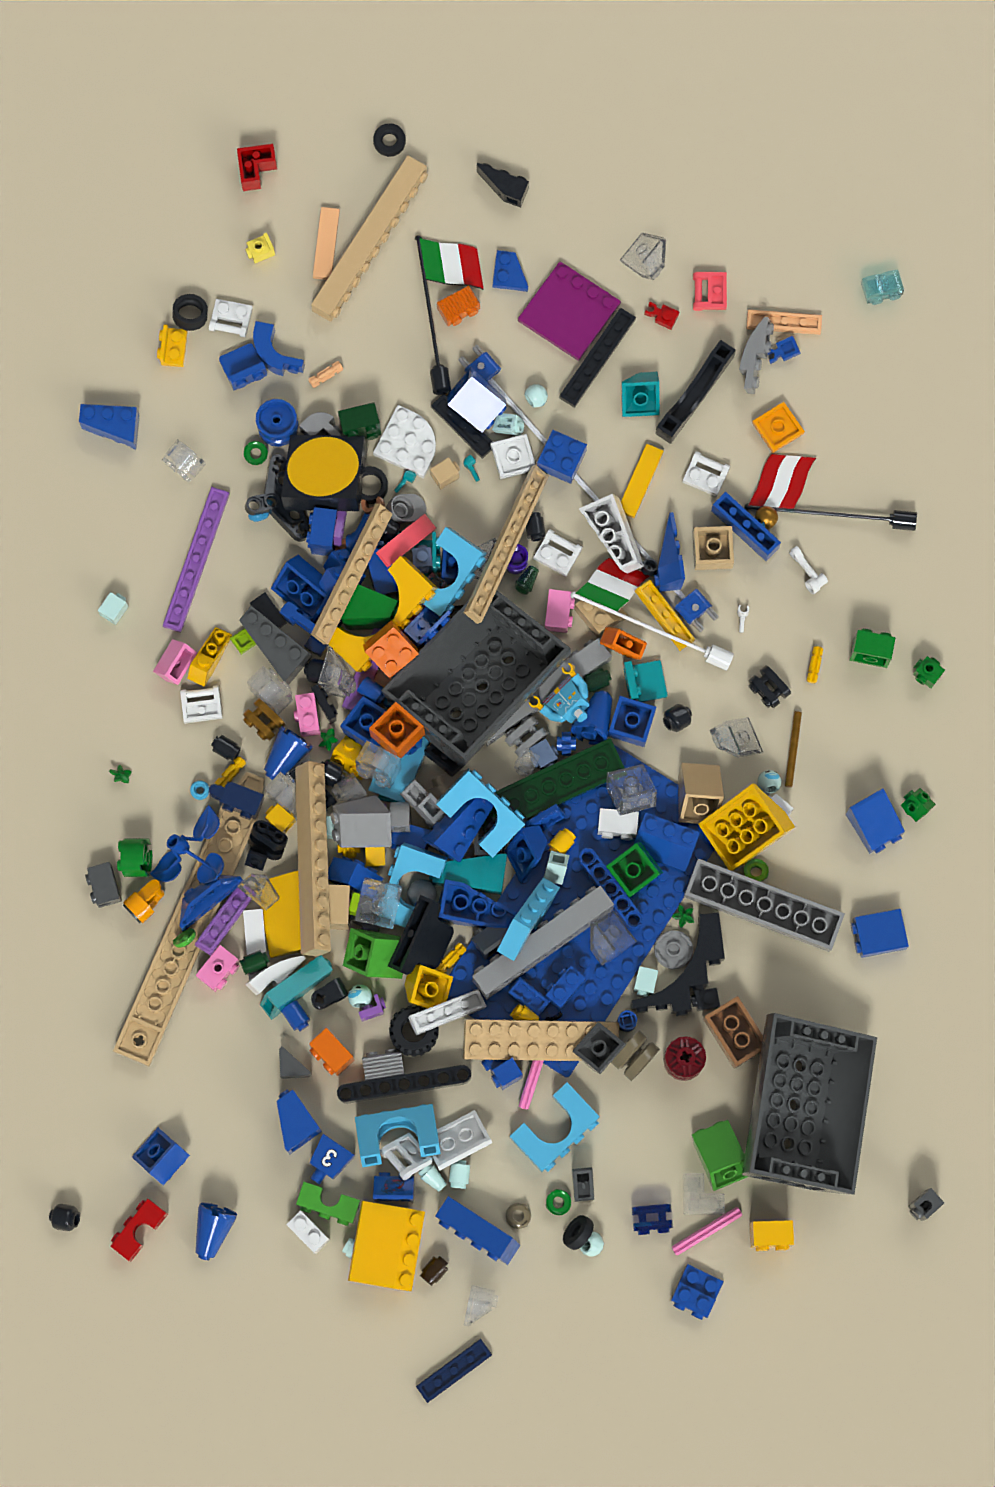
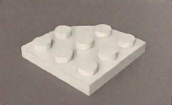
M397 405L373 455L406 471H412L424 479L436 451L433 430L423 417Z

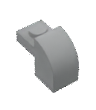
M317 412L311 414L299 425L300 431L304 435L325 434L342 436V431L336 425L332 426L335 423L334 417L328 413Z
M390 802L391 832H410V803Z

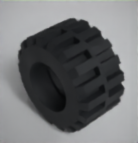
M410 1005L407 1008H401L398 1013L394 1014L389 1027L393 1045L404 1055H411L412 1057H416V1055L422 1056L427 1051L429 1052L435 1046L439 1035L438 1027L426 1031L425 1036L418 1042H409L404 1038L402 1029L409 1021L408 1017L426 1009L418 1005L416 1007Z

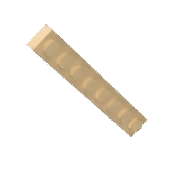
M375 504L311 633L322 644H329L392 516V513L381 504Z

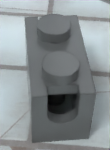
M110 862L87 868L88 874H85L88 886L91 885L93 892L90 893L93 904L96 903L101 908L122 902Z
M930 1188L925 1190L908 1206L911 1209L909 1212L916 1220L924 1221L936 1212L944 1202Z

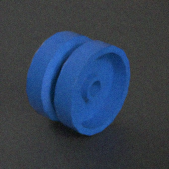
M272 399L262 404L256 413L258 432L265 443L281 447L289 444L290 435H297L299 427L297 415L289 402L282 399Z

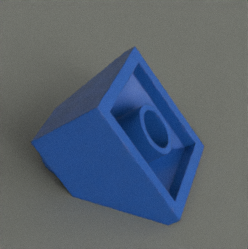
M540 826L521 828L505 849V853L521 882L525 881L539 862L547 844V839Z

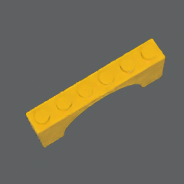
M400 556L388 571L394 577L399 590V606L392 621L403 630L409 625V619L423 609L422 605L426 600L430 601L436 593L434 591L437 587L405 556ZM337 627L328 645L356 672H366L372 666V659L365 653L363 644L374 635L361 637L348 632L343 627Z

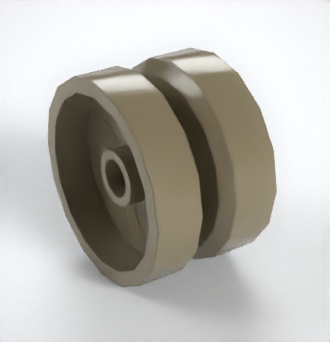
M640 1030L625 1043L626 1046L611 1062L617 1069H622L629 1062L630 1065L624 1071V1075L630 1081L646 1067L660 1050L653 1042L649 1043L642 1050L641 1047L646 1042L647 1037Z

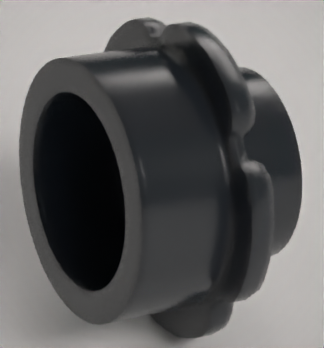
M652 558L643 561L644 567H641V572L644 575H656L658 563Z

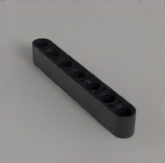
M465 1065L348 1083L338 1088L337 1096L342 1103L348 1104L467 1084L471 1080V1070ZM460 1070L468 1072V1077L465 1080H460L457 1077V1073ZM441 1073H446L449 1076L446 1083L438 1081V1076ZM420 1077H428L429 1084L421 1086L418 1083ZM403 1079L410 1082L409 1088L401 1089L399 1087L400 1081ZM384 1082L389 1083L391 1086L390 1090L386 1093L380 1091V1085ZM363 1086H369L371 1092L369 1095L363 1096L360 1093V1089ZM342 1090H351V1097L343 1099L341 1097Z

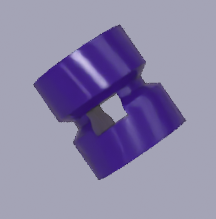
M520 544L517 545L506 569L511 574H521L528 566L527 549Z

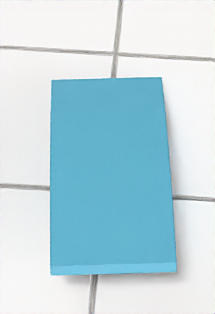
M422 737V747L418 748L411 755H404L399 761L388 751L384 750L368 790L397 802H406L400 793L412 780H415L425 757L424 750L428 748L430 742L425 737Z

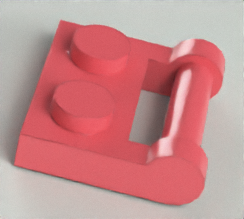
M727 272L693 273V280L695 281L693 310H726ZM702 280H707L708 302H702Z

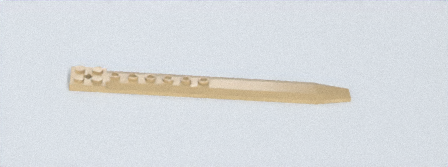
M246 772L238 784L262 794L265 779ZM221 806L217 814L220 821L219 828L212 838L206 839L199 857L205 861L210 853L219 854L224 862L221 875L233 876L248 843L253 824L258 820L259 813L256 819L251 818L247 820L242 818L240 813L235 811L229 813L223 810ZM198 860L113 1052L148 1067L152 1063L201 950L195 946V942L215 917L221 902L189 927L196 932L195 939L190 944L181 948L174 946L173 940L183 932L179 925L182 898L185 897L184 893L193 887L195 889L200 885L197 879V871L202 863ZM143 1036L144 1044L136 1046L134 1039Z

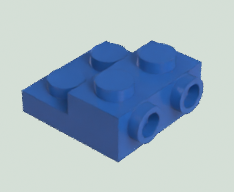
M687 1264L671 1298V1301L674 1302L673 1306L682 1311L685 1308L692 1311L691 1315L700 1320L703 1317L708 1318L724 1281Z

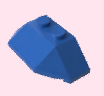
M220 875L212 883L203 884L199 882L200 885L195 889L192 887L184 893L185 897L182 898L180 929L183 932L241 886L244 883L243 879L240 876Z

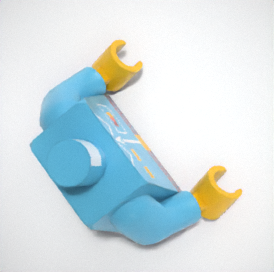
M568 663L571 667L570 672H567L564 667H562V672L570 674L571 678L568 676L543 701L544 705L541 704L537 696H533L538 700L537 705H532L530 702L529 705L532 708H538L539 712L551 721L564 722L566 720L569 723H573L577 720L582 722L587 718L585 710L589 707L587 700L588 685L578 673L574 672L575 666L572 663Z

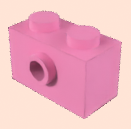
M549 589L545 629L548 631L567 633L568 627L572 628L573 616H569L570 609H574L575 598H571V591Z
M172 639L153 672L165 681L178 685L197 652L187 644Z
M314 693L295 695L297 710L294 711L295 722H299L301 736L321 735Z
M219 945L195 976L216 992L226 985V978L238 970L240 961Z

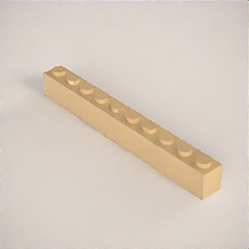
M407 155L312 302V312L332 322L334 317L337 318L339 316L342 304L344 302L347 303L350 299L351 290L359 285L361 281L360 276L363 272L366 273L368 271L371 259L377 257L380 245L388 240L391 228L397 226L399 222L398 217L401 213L406 212L409 206L408 202L418 193L420 183L423 184L428 177L426 165Z
M307 761L295 767L301 954L318 957L331 951L325 768L322 763Z

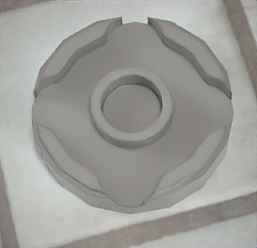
M667 931L661 934L656 941L654 947L655 957L665 968L680 969L691 960L693 944L690 938L683 932Z

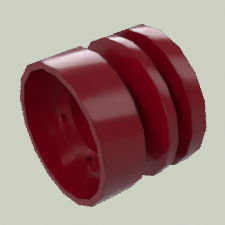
M687 1036L678 1037L670 1043L665 1051L663 1058L664 1068L676 1080H692L699 1075L705 1066V1049L695 1038ZM683 1053H685L686 1056H690L688 1062L680 1059L683 1056Z

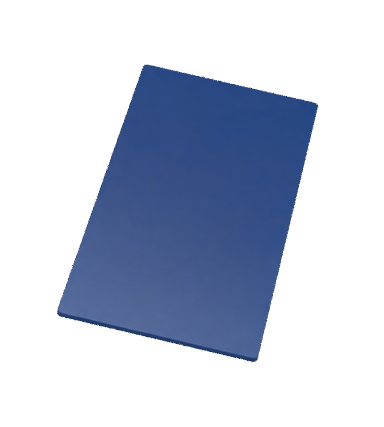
M617 746L615 748L627 774L560 804L559 807L564 811L566 817L543 830L547 844L541 859L524 882H521L515 873L497 902L517 913L545 875L550 856L549 842L559 830L562 831L564 828L571 831L576 836V839L574 840L575 843L566 852V855L570 856L563 884L554 883L560 889L543 921H551L556 912L561 909L565 911L573 900L578 897L581 900L585 897V892L595 886V884L579 864L580 852L585 848L594 850L604 865L607 866L632 847L636 839L622 840L619 836L607 839L598 835L600 808L639 812L637 833L646 812L698 831L700 834L686 872L656 862L664 873L635 895L629 897L643 917L641 927L638 930H629L613 910L520 976L543 996L547 994L546 988L552 982L556 983L560 979L558 975L564 967L568 969L572 966L586 978L582 986L561 1010L552 1003H549L539 1015V1020L556 1016L561 1011L563 1016L556 1021H605L683 900L697 859L707 862L715 850L698 824L679 822L678 784ZM585 854L582 857L583 861L586 863H589L593 860L592 856L589 854ZM595 870L594 876L602 878L604 872L602 870ZM612 885L605 887L606 892L609 894L616 892L615 887ZM618 901L617 907L619 909H626L627 903L625 901ZM631 916L628 919L631 925L639 923V919L635 916ZM533 928L531 932L534 933L537 929ZM471 940L466 948V952L460 957L449 974L453 976L447 1001L477 990L478 988L472 979L474 971L482 965L484 967L489 965V960L495 955L500 954L501 956L503 954L497 951L485 960ZM518 978L487 1000L481 994L486 1008L469 1014V1016L473 1019L513 1020L510 1014L521 1003L512 997L508 991ZM579 1061L543 1062V1064L565 1078L570 1077Z

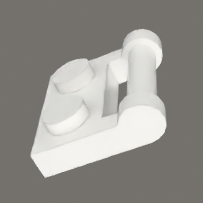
M216 299L209 331L229 332L246 338L253 306ZM218 320L239 323L242 326L237 327L217 322Z
M696 451L682 482L717 497L730 469V465L718 463L702 456L700 452ZM697 463H702L720 471V476L697 467Z
M549 529L533 559L567 577L583 547L567 541L554 534L555 531ZM552 540L572 551V555L569 556L549 545L550 541Z
M214 685L213 688L191 691L186 689L180 690L185 724L223 719L219 685ZM214 695L212 700L188 703V698Z
M410 1133L387 1144L380 1150L381 1155L384 1158H388L400 1172L399 1175L403 1180H408L412 1174L432 1164L430 1156L421 1157L419 1143ZM397 1150L410 1166L405 1167L393 1152Z

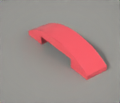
M423 514L378 550L376 554L388 568L400 556H403L433 532L436 527L427 515Z

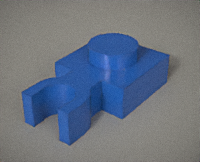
M793 336L776 343L778 348L775 350L771 349V352L768 353V355L774 354V358L769 360L770 364L776 362L780 357H782L783 361H786L801 354Z

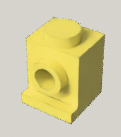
M267 232L261 237L246 242L248 247L245 248L249 259L252 258L255 264L275 256L274 247Z

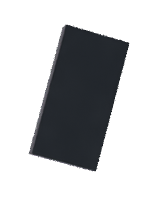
M266 592L250 602L252 607L279 629L287 624Z

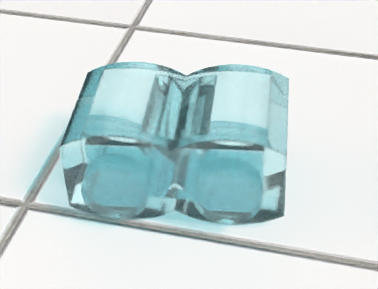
M898 270L863 278L861 282L867 304L877 305L882 303L884 299L896 300L904 292Z

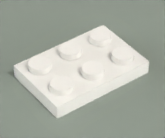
M475 1110L437 1129L441 1154L433 1155L432 1157L440 1171L492 1144Z

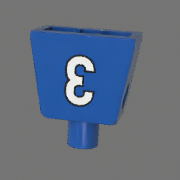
M323 1134L310 1161V1164L316 1168L310 1179L319 1185L326 1175L334 1180L354 1159L355 1155Z

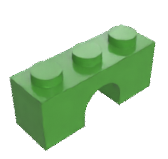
M303 1182L296 1203L297 1206H300L299 1210L309 1214L311 1210L318 1212V1217L327 1220L330 1217L338 1219L337 1223L348 1226L349 1223L354 1224L361 1203L360 1200L341 1194L340 1200L336 1205L331 1207L325 1206L321 1200L324 1189Z

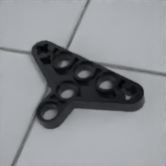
M276 454L272 456L268 464L264 494L249 497L245 503V510L250 515L269 513L295 541L303 542L307 538V532L310 531L303 510L284 509L281 499L283 485L279 483L278 479L284 477L287 460L284 456ZM275 461H277L278 463H281L280 472H279V473H278V471H279L278 465H274ZM267 499H275L276 505H268ZM256 502L259 509L252 510L249 507V503ZM291 511H296V512H298L300 518H299V519H293V518H291L290 512H291ZM298 529H300L301 532L304 531V534L302 536L300 533H297Z

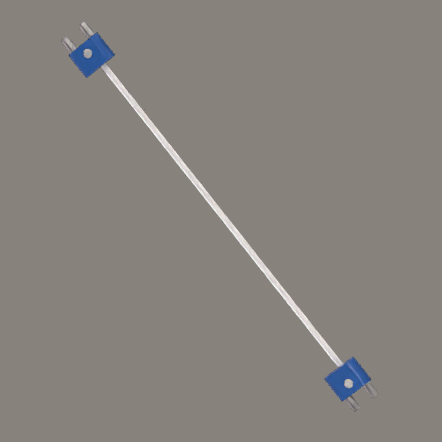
M475 345L472 349L479 357L471 364L461 356L458 361L465 368L464 371L467 372L470 367L474 368L506 399V403L538 439L546 445V438L492 379L501 370V367L487 352L484 353L478 345ZM576 473L574 479L594 502L599 500ZM635 540L640 554L645 559L651 558ZM695 589L687 597L680 590H674L682 600L675 606V609L698 632H702L704 627L697 619L705 612L714 621L718 619L719 616L711 608L712 605L698 589Z

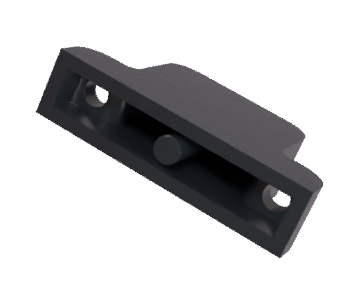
M420 895L388 967L409 975L418 963L431 969H436L440 965L454 934V929L452 926L438 920L441 910L438 902Z

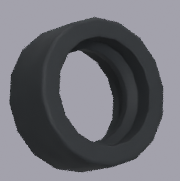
M195 294L181 295L173 304L172 318L174 323L186 331L200 329L207 321L208 306L200 296ZM185 306H195L201 310V315L194 319H186L179 314V310Z
M367 466L362 478L367 475L378 477L381 482V489L377 494L371 496L362 493L361 500H366L368 504H375L378 496L382 499L386 496L388 481L382 470Z

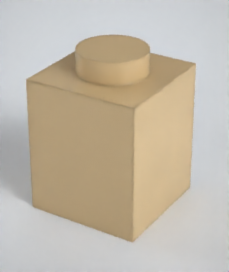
M448 457L431 468L430 475L441 490L459 478L460 468L455 461L452 462Z

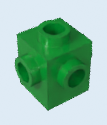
M928 656L924 660L920 658L913 667L916 669L913 674L916 681L922 685H927L929 688L935 685L945 671L940 666L939 661Z
M919 788L915 792L911 790L903 797L905 801L901 804V807L907 815L917 822L936 804L930 799L928 793Z

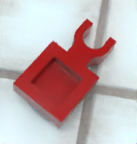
M649 302L648 307L654 310L652 312L645 310L644 315L656 317L655 323L672 330L680 312L664 304L660 309L656 304Z

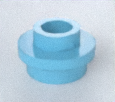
M204 781L194 782L190 788L191 795L197 800L205 799L209 795L208 784ZM203 788L204 791L203 793L198 794L197 789Z

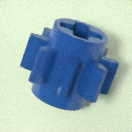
M562 732V737H557V751H562V756H571V751H576V737H571V732Z

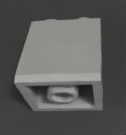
M376 795L333 805V813H331V821L334 824L332 838L341 848L392 846L391 812Z

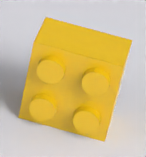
M793 1220L751 1222V1248H756V1251H768L769 1247H775V1251L789 1250V1247L794 1245Z

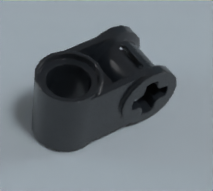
M339 977L316 990L311 996V1002L314 1008L322 1010L333 1003L343 1000L348 996L349 992ZM317 996H320L321 998L325 997L323 999V1004H321L320 1002L316 1003Z

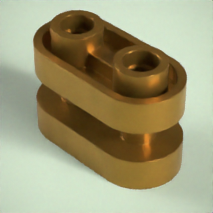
M258 698L253 703L256 709L253 712L247 709L243 713L245 717L243 721L250 728L254 726L258 730L256 732L262 740L268 739L270 741L275 736L272 730L275 727L280 729L281 726L286 724L266 703ZM261 714L270 720L267 725L258 718Z

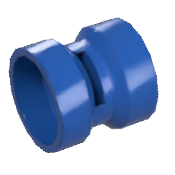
M630 1010L623 1011L617 1020L619 1029L624 1032L632 1031L637 1024L636 1014Z

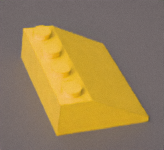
M754 783L698 824L730 871L740 868L795 828L786 812Z
M298 871L256 882L260 907L263 909L264 928L270 958L300 953Z
M362 1201L348 1281L412 1292L425 1212Z

